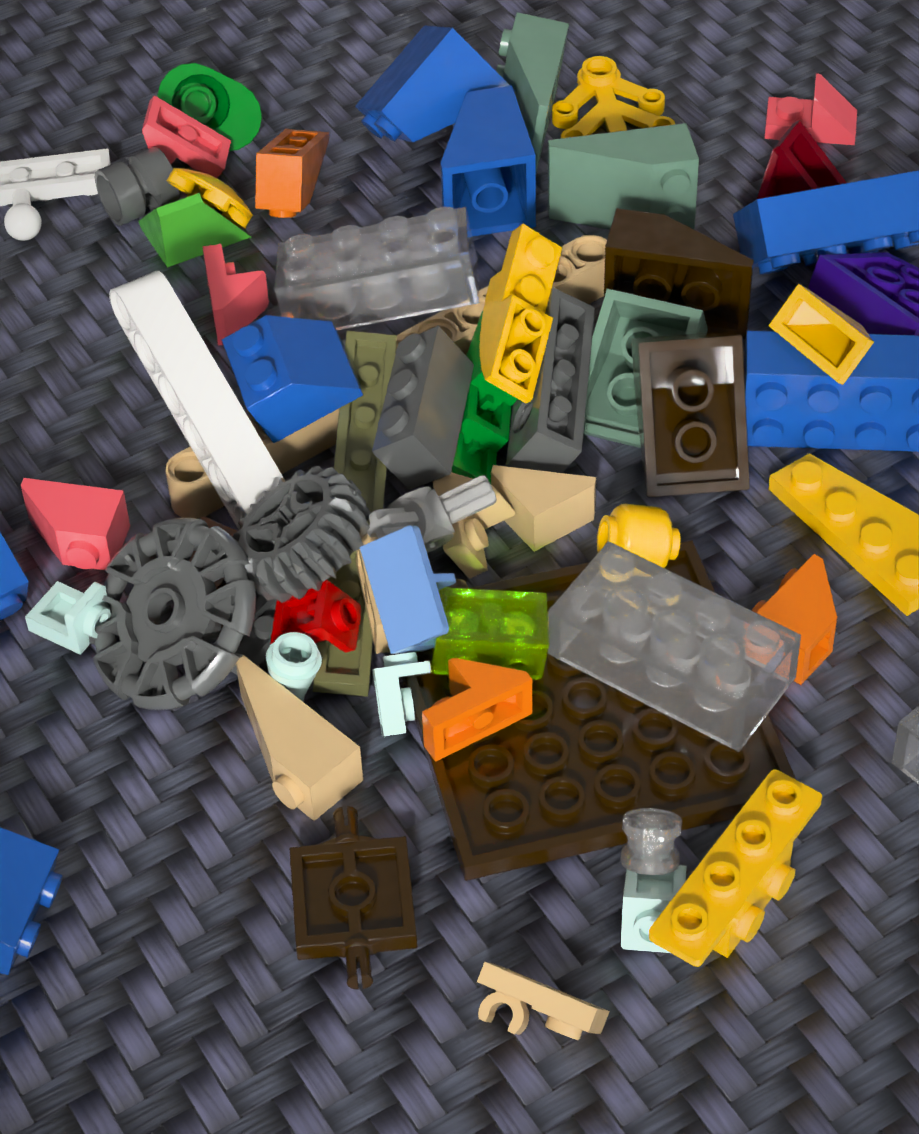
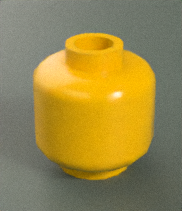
M621 504L615 507L610 515L603 516L600 521L597 533V552L600 558L606 559L607 566L615 573L649 577L656 576L663 572L669 560H675L678 556L680 532L678 528H672L669 514L662 508Z

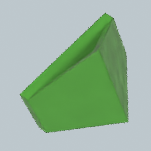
M200 193L158 207L138 221L143 233L167 268L204 255L203 246L222 244L223 248L251 238L242 229L205 204Z

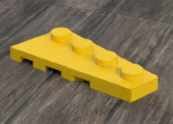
M810 453L770 475L768 490L901 612L908 616L919 609V515Z

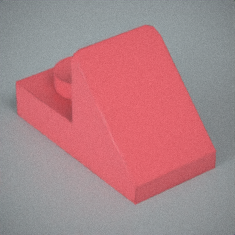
M816 73L813 100L795 97L768 98L765 139L780 140L792 124L800 120L817 143L855 145L857 109L821 74Z
M154 95L149 101L142 128L148 149L155 146L165 154L170 164L178 158L192 169L218 178L225 170L231 140Z
M222 244L203 246L218 346L223 345V338L253 322L266 310L269 304L266 273L264 271H253L236 274L234 262L225 263Z

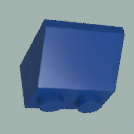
M265 315L222 339L246 408L273 443L282 440L364 395L338 331L332 321Z

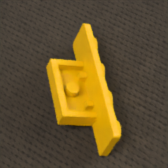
M771 770L649 929V940L695 967L701 966L712 950L728 958L741 940L747 943L750 942L762 924L766 905L772 898L778 901L781 900L792 884L795 876V869L790 867L793 842L820 807L822 794L779 770Z

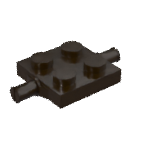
M347 806V826L344 823L343 807H339L333 812L336 838L319 845L290 847L289 850L298 960L336 956L346 957L347 985L351 989L359 990L358 968L361 969L363 989L373 984L370 955L378 952L417 948V934L406 836L381 839L359 836L358 811L354 807Z

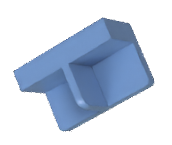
M406 526L361 546L360 551L390 653L423 652L440 645L438 637L449 632V625L438 590L456 583L454 573L433 574L420 528L418 526Z

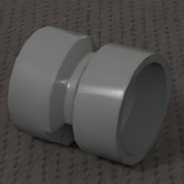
M154 146L132 155L129 158V165L118 161L95 172L94 179L99 198L107 214L116 225L122 226L143 217L146 207L153 211L158 207L179 200L180 191L166 181L173 170L172 166L159 148Z

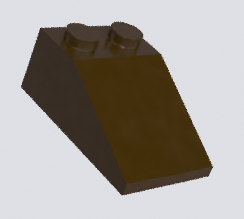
M616 208L605 245L604 297L606 290L611 289L703 310L708 328L707 333L734 331L742 335V339H746L754 260L664 214Z
M734 331L631 338L634 390L646 496L657 497L749 490L742 335Z

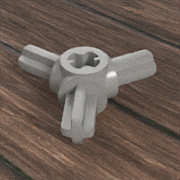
M485 476L472 479L439 496L435 489H431V487L419 488L394 500L388 506V509L372 511L369 514L370 528L367 534L370 538H381L406 526H418L426 551L429 553L448 543L454 537L453 533H455L452 524L494 505L497 501L496 495Z

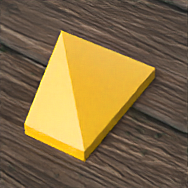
M800 284L797 285L769 324L770 328L842 385L874 343L860 323Z

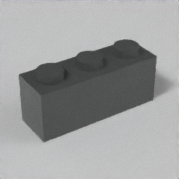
M439 325L420 334H411L398 343L372 449L373 454L409 490L451 474L474 364Z

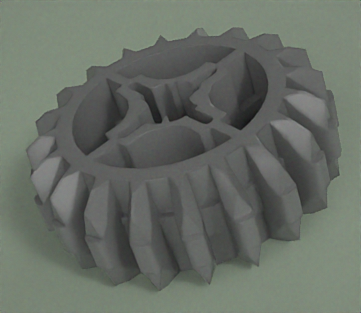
M315 466L307 473L300 469L296 471L292 479L287 481L282 478L278 486L273 490H264V497L258 503L250 505L251 512L248 516L239 520L240 530L234 533L232 537L239 543L250 563L244 565L247 578L255 583V592L262 595L267 601L276 598L281 603L289 600L292 596L301 599L311 588L319 591L325 580L330 577L336 578V572L343 565L352 563L350 555L364 545L361 537L367 534L370 528L367 520L371 512L366 506V501L360 495L362 492L351 479L347 480L342 473H338L333 467L323 470L319 466Z

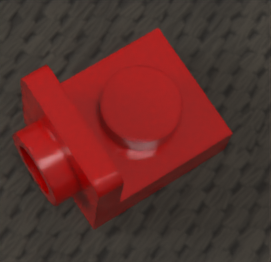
M328 580L322 583L319 591L311 588L301 599L292 596L283 603L277 600L270 644L285 633L298 632L309 636L315 643L327 640L344 653L354 651L357 647L361 621V605Z

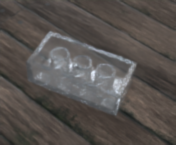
M439 207L431 210L426 215L411 218L393 216L384 219L380 224L365 227L347 225L334 230L333 233L313 237L308 234H301L289 238L286 242L278 243L274 289L282 317L332 321L337 330L480 303L477 255L466 207L457 209Z
M609 541L548 611L549 655L740 752L796 678L801 641L800 634Z

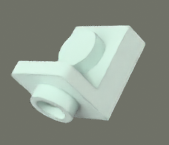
M416 652L384 656V667L372 670L382 736L406 733L405 722L415 720L411 688H400L399 678L432 672L430 661L418 662Z
M627 861L621 930V947L623 949L670 953L649 940V929L686 882L687 866Z

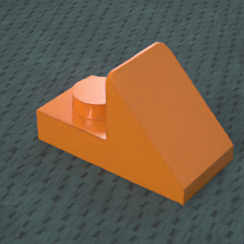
M459 658L449 659V689L453 697L442 698L430 708L422 711L424 747L436 762L531 715L532 678L526 671Z

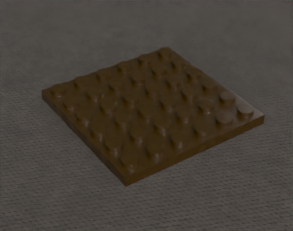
M693 540L681 542L677 558L669 560L663 572L652 577L615 573L607 566L606 559L469 588L470 594L476 592L491 593L499 596L511 605V613L508 619L489 635L494 639L500 650V658L485 664L522 670L529 674L532 678V714L436 762L424 747L422 711L430 708L442 698L453 697L449 689L448 660L451 658L448 656L441 660H427L417 655L418 662L430 661L432 672L402 677L404 687L411 688L415 722L465 881L734 819L771 770H779L796 779Z

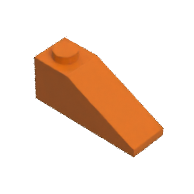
M285 129L256 153L255 209L269 210V215L273 217L290 218L295 217L297 212H301L310 203L328 146L329 132Z

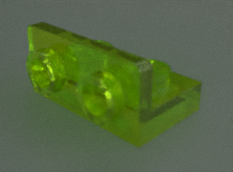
M447 587L438 590L448 621L449 632L434 638L432 673L449 675L448 660L459 658L526 671L532 679H541L543 677L549 648L546 593Z

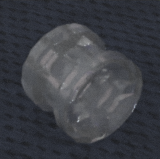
M654 808L636 809L624 814L622 830L628 836V842L621 850V864L623 867L632 872L646 875H664L677 870L680 863V852L675 847V839L681 834L682 819L673 812Z

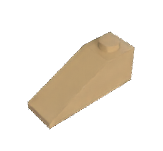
M242 656L236 663L240 693L271 776L273 790L285 806L290 809L297 807L315 821L363 781L360 746L251 660Z

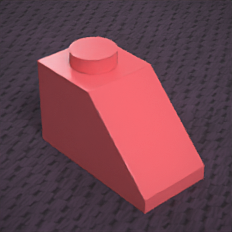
M23 478L21 489L29 521L62 565L75 566L80 569L105 570L111 559L122 548L130 528L124 491Z

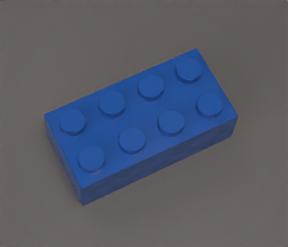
M919 170L757 199L733 213L740 253L753 259V268L758 267L760 275L787 270L788 266L800 264V259H804L805 267L814 266L818 261L819 255L847 254V250H849V254L878 253V250L892 247L893 243L895 250L919 246Z
M747 331L744 355L747 445L757 447L919 452V336L869 334L874 343L842 385L777 332Z

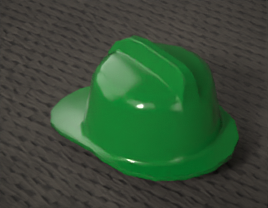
M196 63L177 66L170 70L160 82L157 97L231 140L229 151L239 150L250 144L258 134L262 120L260 104L253 92L241 83L207 66Z

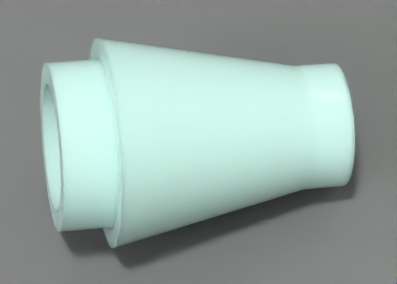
M289 632L279 636L269 646L266 653L269 675L304 702L305 694L322 663V657L316 643L305 634Z

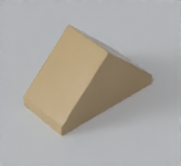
M493 465L491 485L497 489L515 510V515L504 521L534 552L594 520L596 477Z

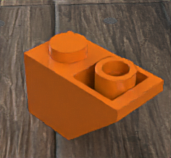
M813 554L799 570L796 568L791 569L783 578L779 590L768 601L761 600L755 605L746 623L747 628L750 629L747 653L800 685L833 651L837 614L823 558Z

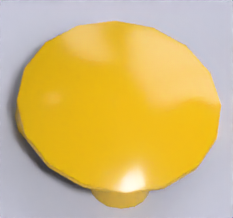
M173 168L166 180L176 189L188 194L187 197L200 193L205 204L222 211L221 215L242 229L246 228L253 216L244 201L230 186L207 173L184 168Z

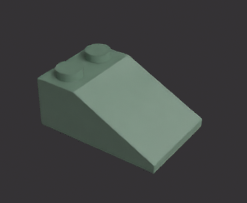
M517 12L512 30L505 28L503 30L499 55L506 57L505 65L498 64L496 72L509 85H512L515 90L514 93L536 154L537 172L552 113V106L556 97L569 23Z
M687 123L548 140L549 219L610 230L616 208L664 214L695 230L699 157Z
M606 290L592 336L584 435L641 448L634 390L631 338L707 333L708 328L703 310L616 290Z

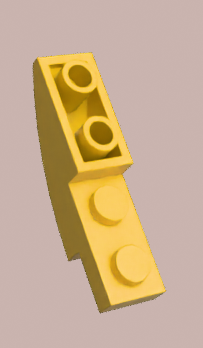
M521 224L511 233L502 270L490 278L481 321L480 361L483 376L487 382L527 404L533 398L553 318L545 314L562 247L525 224Z

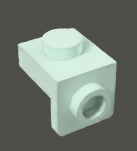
M57 581L25 616L28 631L81 655L90 645L89 636L97 638L98 634L95 632V628L109 621L111 616L109 603L102 600L104 595L107 596L106 587L94 582L83 593Z

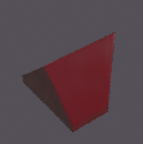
M799 120L792 124L773 148L757 199L846 184L847 182Z

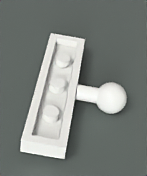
M109 149L1 161L0 206L13 204L4 218V225L8 234L17 240L26 241L34 238L39 233L42 220L39 212L31 206V201H48L55 198L98 194L94 176L97 170L111 165Z

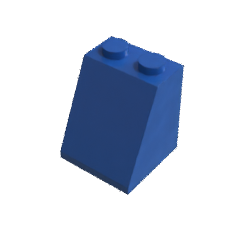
M423 26L355 107L365 116L361 120L363 125L378 138L382 139L385 135L394 142L397 139L415 142L454 124L466 92L510 85L453 28Z
M512 85L466 92L441 160L443 233L445 241L512 231L521 224H525L529 228L536 227V154Z

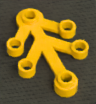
M594 56L586 59L577 74L579 86L564 100L558 101L552 106V124L557 128L566 129L561 133V138L592 135L603 123H605L608 133L626 131L627 128L624 121L640 128L675 125L674 120L670 117L660 116L665 109V95L662 91L647 89L622 79L616 63L604 56ZM615 94L638 102V108L617 100ZM595 96L597 104L578 122V109Z

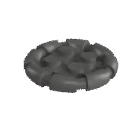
M196 518L167 519L154 524L153 531L146 535L143 533L136 534L115 554L104 571L108 575L103 584L106 587L107 596L104 595L102 600L109 603L111 616L109 621L95 628L98 636L97 638L89 636V642L96 647L97 654L94 656L93 661L99 675L109 689L122 700H127L130 697L134 705L148 710L180 708L189 704L191 696L198 694L204 697L216 688L238 662L240 657L235 655L244 634L250 637L256 607L255 583L247 578L244 566L250 564L239 543L219 526L209 528L207 522ZM193 551H196L192 561L190 562L189 559ZM224 577L226 585L216 589L214 582ZM129 582L134 584V587L125 604L120 602V599ZM173 599V614L167 622L162 624L161 615L165 611L167 602ZM143 661H144V662H146V663H145V665H144V667H143L142 672L140 673L139 670H140L141 665H142V663H143ZM183 664L186 674L179 677L176 666Z

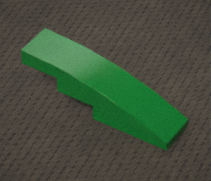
M482 311L466 355L474 364L451 472L472 479L485 476L491 484V471L493 465H496L497 452L509 441L511 406L518 399L484 379L480 361Z

